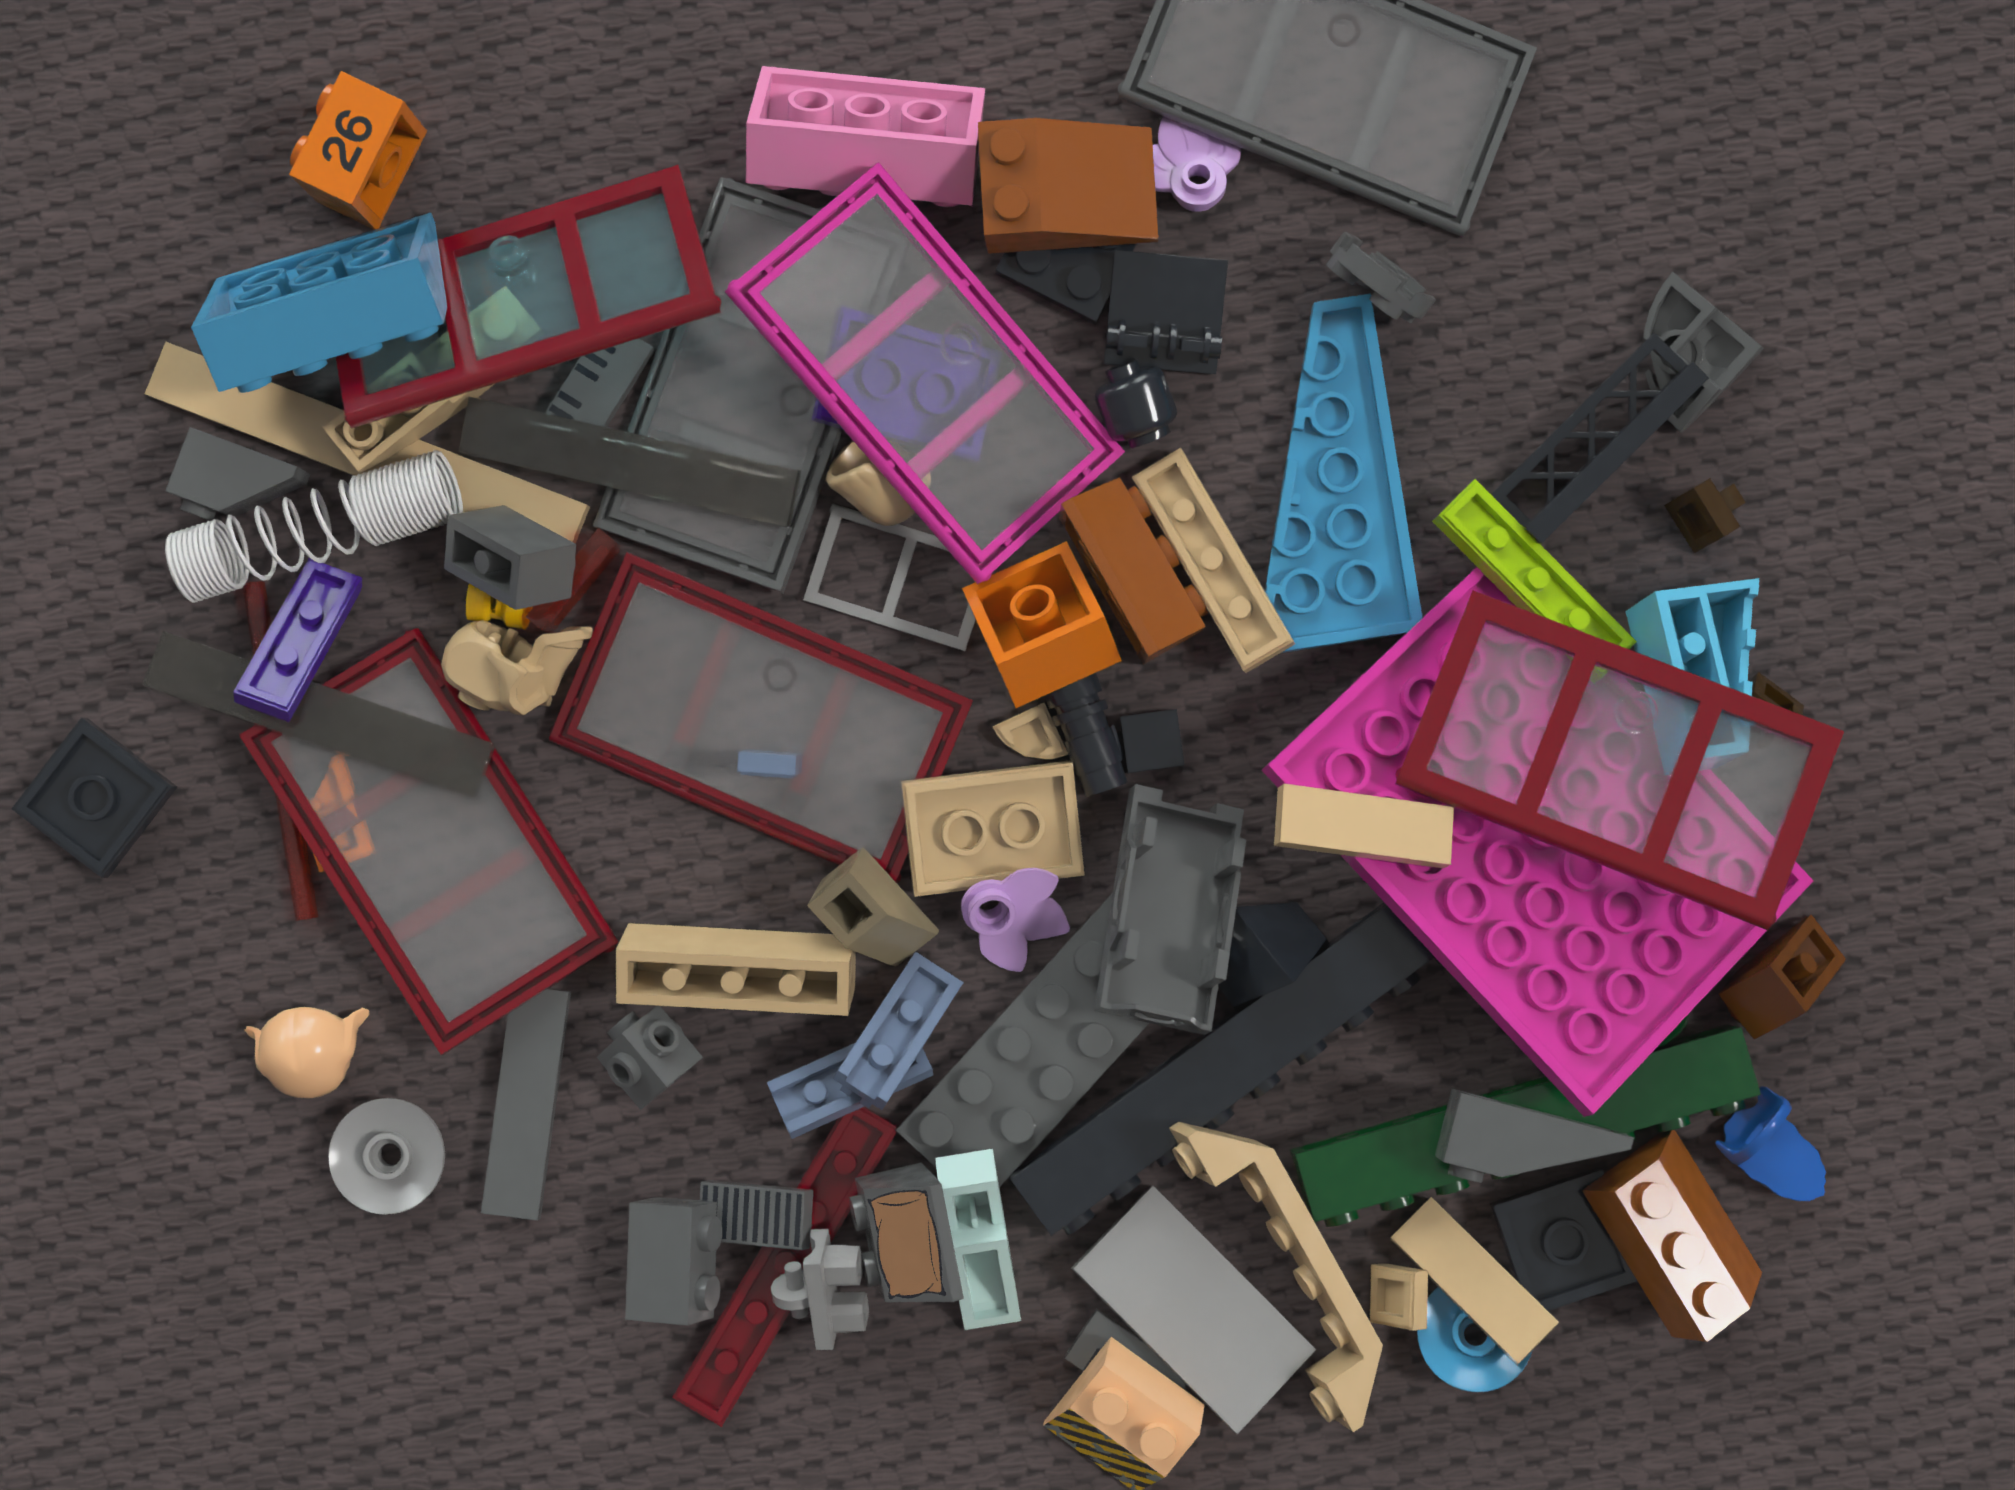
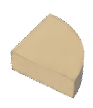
M1045 703L993 726L1000 740L1007 747L1012 748L1024 757L1039 758L1037 760H1051L1068 755Z

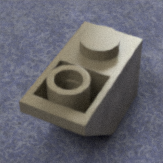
M864 847L821 880L807 905L845 948L894 967L903 962L939 932V929Z

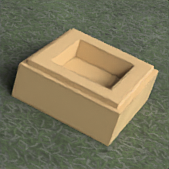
M1371 1264L1370 1322L1413 1331L1427 1329L1428 1270L1393 1264Z

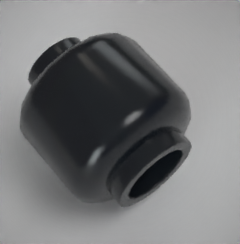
M1137 359L1105 371L1108 382L1096 390L1095 401L1107 432L1113 440L1118 442L1126 441L1129 448H1135L1160 439L1171 432L1168 424L1176 418L1177 408L1160 368L1154 366L1140 368Z

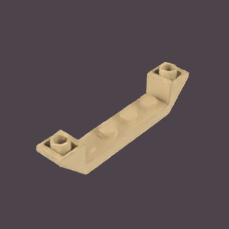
M1177 1122L1169 1127L1178 1143L1172 1151L1180 1167L1188 1177L1192 1179L1196 1176L1216 1187L1239 1172V1178L1248 1194L1257 1203L1262 1200L1271 1216V1219L1266 1222L1271 1236L1283 1251L1290 1250L1299 1266L1293 1270L1294 1277L1303 1292L1311 1300L1317 1298L1326 1314L1320 1319L1321 1325L1330 1340L1338 1347L1305 1370L1315 1387L1309 1395L1315 1407L1327 1422L1335 1419L1352 1432H1355L1364 1423L1383 1344L1275 1150L1253 1139Z

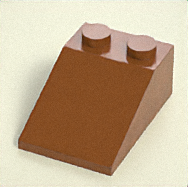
M1044 118L978 122L983 226L988 254L1158 242L1152 128Z

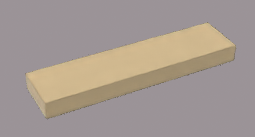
M1179 448L1134 475L1132 479L1242 670L1247 673L1295 645L1290 633L1184 451Z

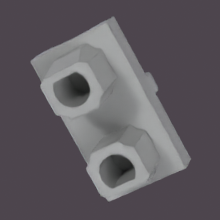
M811 1229L812 1253L804 1258L803 1270L799 1262L787 1263L784 1267L785 1273L776 1278L771 1285L772 1300L777 1307L791 1310L793 1318L796 1319L806 1317L809 1314V1307L816 1350H833L837 1333L866 1331L869 1317L867 1293L838 1292L837 1286L860 1285L862 1277L860 1246L831 1245L829 1229Z

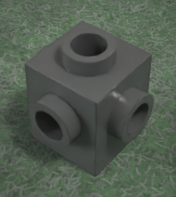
M656 1006L641 1019L634 1011L625 1016L607 1032L613 1042L596 1057L606 1068L612 1081L626 1092L640 1110L674 1084L703 1058L684 1035L681 1027L666 1014L661 1006Z

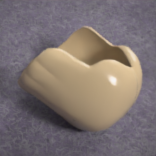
M853 440L841 449L838 456L829 466L826 476L829 487L844 497L871 522L883 526H894L904 522L915 513ZM889 442L906 463L917 455L904 450L896 443ZM928 473L921 480L929 488L930 475Z

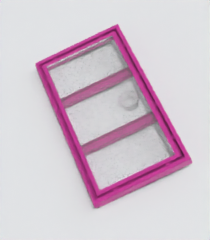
M879 162L743 276L732 280L725 290L727 296L977 584L989 580L995 569L1060 511L1061 503L1077 496L1125 453L1122 447L1109 436L1105 427Z

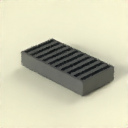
M713 1180L701 1182L700 1201L717 1202L716 1217L720 1219L722 1224L721 1242L794 1250L810 1248L813 1190Z

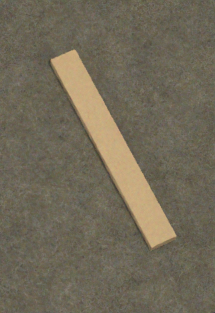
M165 342L145 391L146 395L347 474L356 476L363 474L356 470L322 428L343 411L342 409L272 382L260 389L246 393H240L237 387L219 392L204 356ZM419 439L365 471L379 469V467L390 465V463L395 464V462H401V460H406L407 458L411 459L412 457H417V455L438 450L447 458L455 474L462 497L463 512L505 505L575 544L590 509L587 504Z

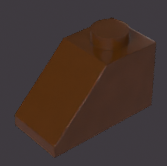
M1810 914L1737 970L1718 995L1727 1005L1731 1016L1741 1023L1755 1040L1806 1013L1846 961V958Z

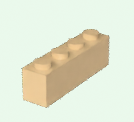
M628 923L616 948V1003L848 1016L855 990L856 952L845 948L833 934Z

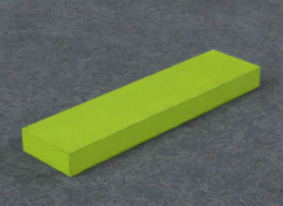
M1476 479L1432 521L1516 607L1630 649L1637 642ZM1566 656L1572 662L1573 658ZM1594 666L1589 681L1592 684L1598 682L1608 671Z

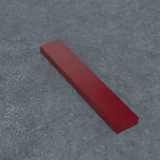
M865 1106L837 1119L797 1187L799 1189L813 1190L811 1229H829L830 1242H832L850 1212L849 1197L858 1195L855 1178L873 1173L899 1126ZM811 1245L809 1249L805 1250L761 1247L672 1398L720 1427L723 1426L791 1311L781 1309L774 1304L771 1285L776 1278L785 1273L784 1267L789 1262H799L803 1270L804 1258L812 1253Z

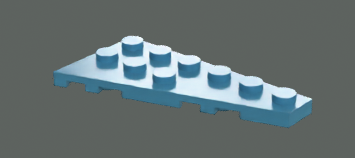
M1371 294L1314 302L1311 309L1264 589L1295 642V645L1281 653L1403 635L1422 619L1372 302L1369 300Z

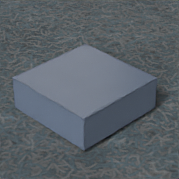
M745 749L738 752L737 772H740V775L795 778L802 772L803 753Z

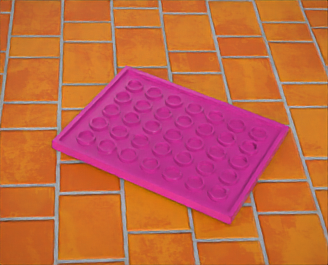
M1476 566L1262 769L1263 773L1277 788L1283 784L1449 806L1396 785L1395 773L1403 765L1472 591L1474 590L1513 606L1515 605ZM1484 625L1427 770L1516 804L1572 662L1561 653ZM1608 672L1598 682L1594 684L1590 681L1588 682L1537 813L1641 853L1671 775L1664 776L1647 702L1623 677ZM1710 770L1698 771L1663 862L1753 897L1775 839ZM1454 808L1451 865L1446 868L1341 855L1583 1117L1593 1115L1767 931L1457 808ZM1796 861L1776 912L1777 919L1813 882L1812 878Z

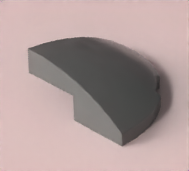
M1674 272L1669 275L1658 291L1645 324L1644 339L1647 340L1653 333L1657 334L1686 364L1694 362L1709 377L1668 418L1669 422L1680 433L1684 432L1707 410L1764 349V347ZM1652 351L1650 354L1659 389L1661 390L1676 373ZM1648 369L1645 374L1650 390H1659L1653 372Z

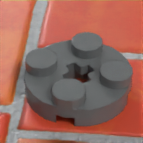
M1343 232L1330 250L1332 257L1326 266L1351 285H1354L1356 282L1368 290L1369 288L1373 289L1375 292L1369 300L1392 318L1397 320L1400 316L1409 323H1412L1415 318L1422 319L1436 299L1431 295L1425 294L1424 291L1426 289L1394 262L1378 251L1376 253L1371 252L1368 255L1360 249V246L1363 244L1362 240L1348 232Z

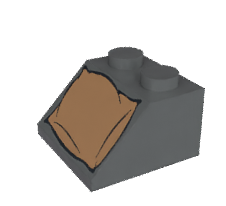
M922 1163L855 1178L858 1195L849 1197V1204L856 1231L865 1230L869 1251L861 1253L862 1270L867 1287L876 1286L885 1302H954L964 1299L942 1184Z

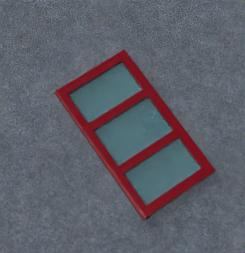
M679 165L439 239L438 245L447 300L444 323L437 325L438 331L421 340L407 342L404 336L382 342L383 347L379 351L362 358L351 359L348 353L336 356L345 412L344 419L350 428L353 429L721 313L720 307L722 302L715 292Z

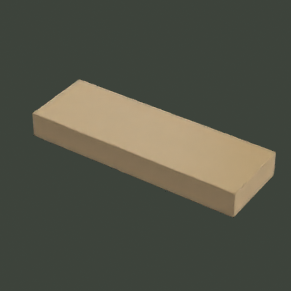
M1283 784L1278 787L1274 846L1446 868L1451 865L1454 807Z
M1432 1197L1391 1237V1241L1420 1269L1428 1270V1277L1517 1366L1558 1325L1559 1322Z

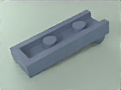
M915 951L833 1077L834 1080L842 1084L840 1091L848 1096L853 1091L862 1097L859 1103L868 1109L873 1104L880 1110H883L964 982Z
M855 1043L767 1082L791 1139L864 1107V1105L859 1103L862 1097L853 1091L848 1096L840 1091L842 1084L833 1079ZM923 1048L916 1056L894 1093L933 1076V1069Z

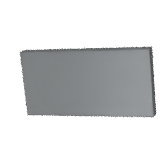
M1150 1185L1071 1267L1122 1321L1236 1434L1250 1422L1316 1350L1153 1185Z

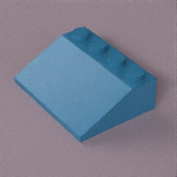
M432 213L216 278L191 328L218 391L222 392L237 387L240 393L251 392L266 386L272 381L271 376L292 370L295 376L310 374L327 365L326 359L346 353H348L351 359L362 358L379 351L383 347L382 342L404 336L405 341L412 342L436 333L438 331L437 325L444 323L447 300L436 225Z

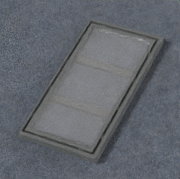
M1156 0L1126 78L1118 86V98L1463 237L1465 232L1470 229L1471 217L1537 47L1422 0Z
M719 178L699 236L716 295L720 297L722 302L720 307L721 313L663 331L593 523V527L597 528L600 533H612L784 594L843 429L811 421L816 397L727 296L725 290L732 280L743 276L820 211L819 209L735 182L731 178ZM848 219L760 294L816 359L823 364L836 310L843 307L874 317H878L888 307L910 243L904 237ZM685 274L676 298L690 294Z

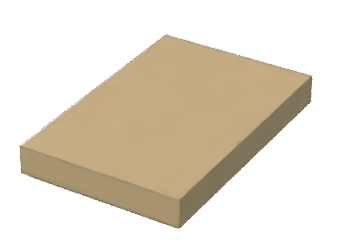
M1071 761L901 781L912 887L915 897L964 891L984 880L1002 881L1015 871L1024 868L1044 869L1057 875L1058 879L1085 875L1074 770Z

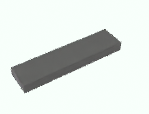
M548 988L508 1014L481 1207L482 1214L537 1221L541 1219L571 991Z

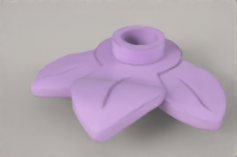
M1163 116L1158 131L1159 144L1153 145L1155 191L1171 192L1178 203L1187 210L1194 212L1208 210L1224 196L1227 184L1226 175L1238 165L1241 148ZM1201 176L1208 181L1204 184H1195L1189 178Z
M1024 868L1015 871L1002 881L993 879L980 881L967 890L961 902L962 915L965 923L972 930L979 933L981 953L990 962L1006 970L1021 972L1027 960V941L1055 937L1069 932L1070 927L1064 911L1053 898L1049 897L1059 881L1057 875L1044 869ZM987 901H999L998 905L993 909L984 910L980 908Z

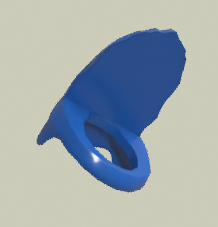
M1759 1087L1761 1095H1758L1757 1104L1752 1108L1740 1110L1732 1115L1723 1128L1724 1142L1716 1140L1717 1148L1732 1164L1738 1166L1751 1179L1778 1196L1794 1201H1811L1817 1197L1824 1196V1185L1826 1183L1825 1167L1817 1149L1798 1133L1796 1127L1791 1122L1786 1120L1792 1109L1789 1101L1767 1087Z

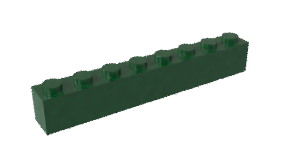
M1726 1024L1671 1040L1664 1046L1656 1048L1610 1098L1590 1116L1583 1117L1546 1076L1481 1094L1480 1096L1618 1131L1633 1137L1635 1140V1130L1653 1125L1656 1126L1657 1132L1675 1130L1691 1124L1689 1115L1710 1109L1712 1116L1738 1112L1746 1108L1744 1099L1761 1095L1742 1028ZM1448 1104L1290 1149L1306 1208L1314 1222L1324 1220L1326 1227L1339 1226L1357 1220L1359 1218L1357 1210L1379 1204L1381 1211H1390L1414 1203L1412 1194L1434 1188L1436 1195H1446L1468 1188L1470 1186L1468 1180L1448 1174L1450 1164L1435 1157ZM1490 1174L1491 1179H1502V1178H1507V1177L1514 1176V1175H1509V1176H1505V1177H1499V1176H1495V1175H1491V1174Z

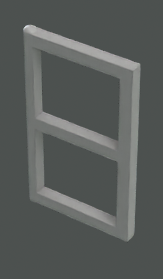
M832 504L830 507L831 515L803 600L966 651L976 620L969 603L958 637L893 617L917 542L949 552L935 535L900 524L883 526L871 522L859 511ZM842 518L906 538L882 613L818 593Z

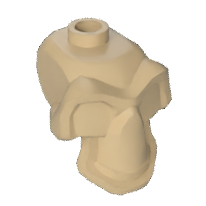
M484 620L473 621L460 628L446 644L441 666L446 681L460 691L458 698L467 705L480 710H490L492 708L499 711H510L516 715H525L537 706L550 707L552 696H555L568 665L573 660L578 649L582 647L583 640L592 637L593 631L591 626H571L562 629L560 632L542 634L535 640L532 646L518 635V631L512 628L506 629Z

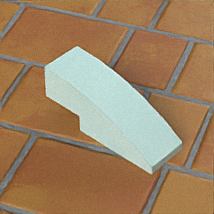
M993 1149L935 1158L937 1178L942 1184L964 1299L959 1300L964 1329L969 1330L1021 1321Z

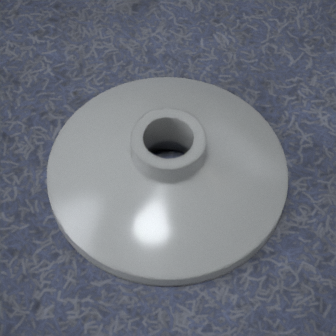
M396 1098L375 1099L351 1110L338 1124L330 1142L329 1167L338 1190L356 1207L375 1214L401 1213L420 1204L437 1186L445 1164L444 1141L434 1120L417 1105ZM388 1143L394 1144L400 1149L401 1158L396 1165L387 1164L382 1158V1149Z

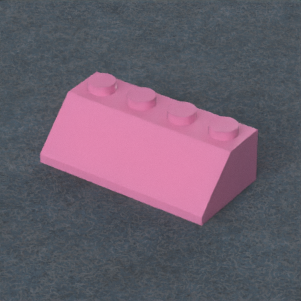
M762 66L746 122V183L763 185L772 190L799 188L819 190L826 195L838 196L879 162L910 200L929 201L942 207H953L958 204L972 206L979 157L978 122H982L985 88Z

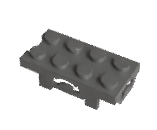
M1135 784L1129 789L1094 1011L1205 1035L1212 1031L1218 984L1225 981L1227 976L1241 879L1240 868L1243 866L1246 839L1240 838L1244 809L1217 803L1210 808V812L1163 802L1161 801L1163 790Z

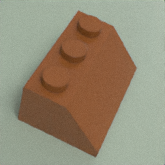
M1119 477L1061 503L1059 519L1144 665L1202 632L1206 626L1201 617L1208 614V611L1194 586L1190 584L1183 588L1172 568L1180 563L1166 537L1161 535L1155 539L1144 519L1149 517L1151 512L1140 491L1135 485L1126 489Z
M1675 1130L1660 1132L1582 1190L1672 1337L1708 1342L1751 1308L1762 1271Z

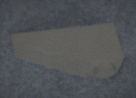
M1452 1088L1435 1157L1450 1164L1448 1174L1482 1183L1484 1173L1505 1177L1631 1150L1634 1138L1618 1131Z

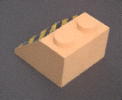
M1110 1337L1045 1419L1043 1426L1131 1490H1143L1165 1478L1198 1438L1205 1404L1113 1337Z

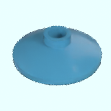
M1437 1287L1427 1299V1329L1417 1330L1422 1356L1433 1373L1448 1385L1467 1392L1493 1391L1509 1384L1518 1377L1526 1367L1532 1351L1517 1366L1488 1336L1482 1345H1470L1464 1338V1331L1468 1326L1475 1323Z

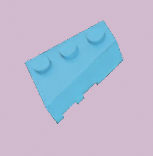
M1759 578L1653 592L1625 611L1631 636L1637 641L1633 645L1635 652L1752 696L1753 682L1748 681L1749 651L1755 647L1756 630L1751 629L1753 598L1758 596ZM1643 685L1664 776H1670L1698 706ZM1720 714L1698 771L1717 769L1748 753L1750 725Z

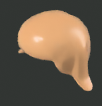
M298 1007L281 1011L271 1018L262 1030L247 1026L245 1032L255 1039L256 1068L263 1076L270 1080L276 1089L288 1096L316 1098L329 1094L337 1089L345 1078L356 1048L358 1028L368 1017L369 1010L361 1008L342 1019L325 1010L312 1007Z

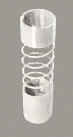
M433 450V452H428L427 454L423 453L411 459L407 458L406 460H401V462H395V464L390 463V465L369 470L357 476L352 475L349 485L346 481L340 479L338 484L340 497L354 525L355 531L354 544L351 549L343 548L333 537L330 518L323 497L318 490L312 488L310 492L311 503L318 522L327 536L326 554L321 558L315 557L305 546L298 512L291 499L284 497L282 501L283 513L287 525L299 545V559L296 566L286 565L277 555L275 535L271 522L265 510L260 506H256L254 510L255 522L259 534L272 556L271 570L268 575H260L250 565L244 532L236 517L230 514L227 516L226 525L218 519H213L212 521H207V523L197 524L196 526H191V528L170 533L165 543L167 564L181 594L192 603L203 601L204 599L235 591V589H242L248 580L249 572L263 581L270 580L275 573L277 563L290 572L298 571L303 563L304 554L317 563H325L331 554L332 544L347 555L353 554L358 547L360 535L372 545L379 546L380 544H385V542L417 534V532L428 531V529L439 527V525L444 526L448 522V515L463 513V502L457 479L447 458L438 450ZM317 500H318L319 505H320V507H321L323 517H322V515H321V512H320V509H319ZM288 506H289V508H290V510H291V512H292V515H293V517H294V521H295V524H296V528H295V526H294V524H293V522H292V519H291V516H290V513H289ZM260 514H261V516H262V518H263V520H264V522H265V525H266V528H267V531H268V535H269L270 542H269V540H268V538H267V535H266V533H265V531H264V528H263V525H262V522H261V518H260ZM232 522H233V524H234V526H235V528H236V530H237V532H238V535H239V538H240V541H241V545H242L243 553H242V551H241V549H240V547H239V545H238V542H237V540H236V537H235V534H234V531H233V527H232Z

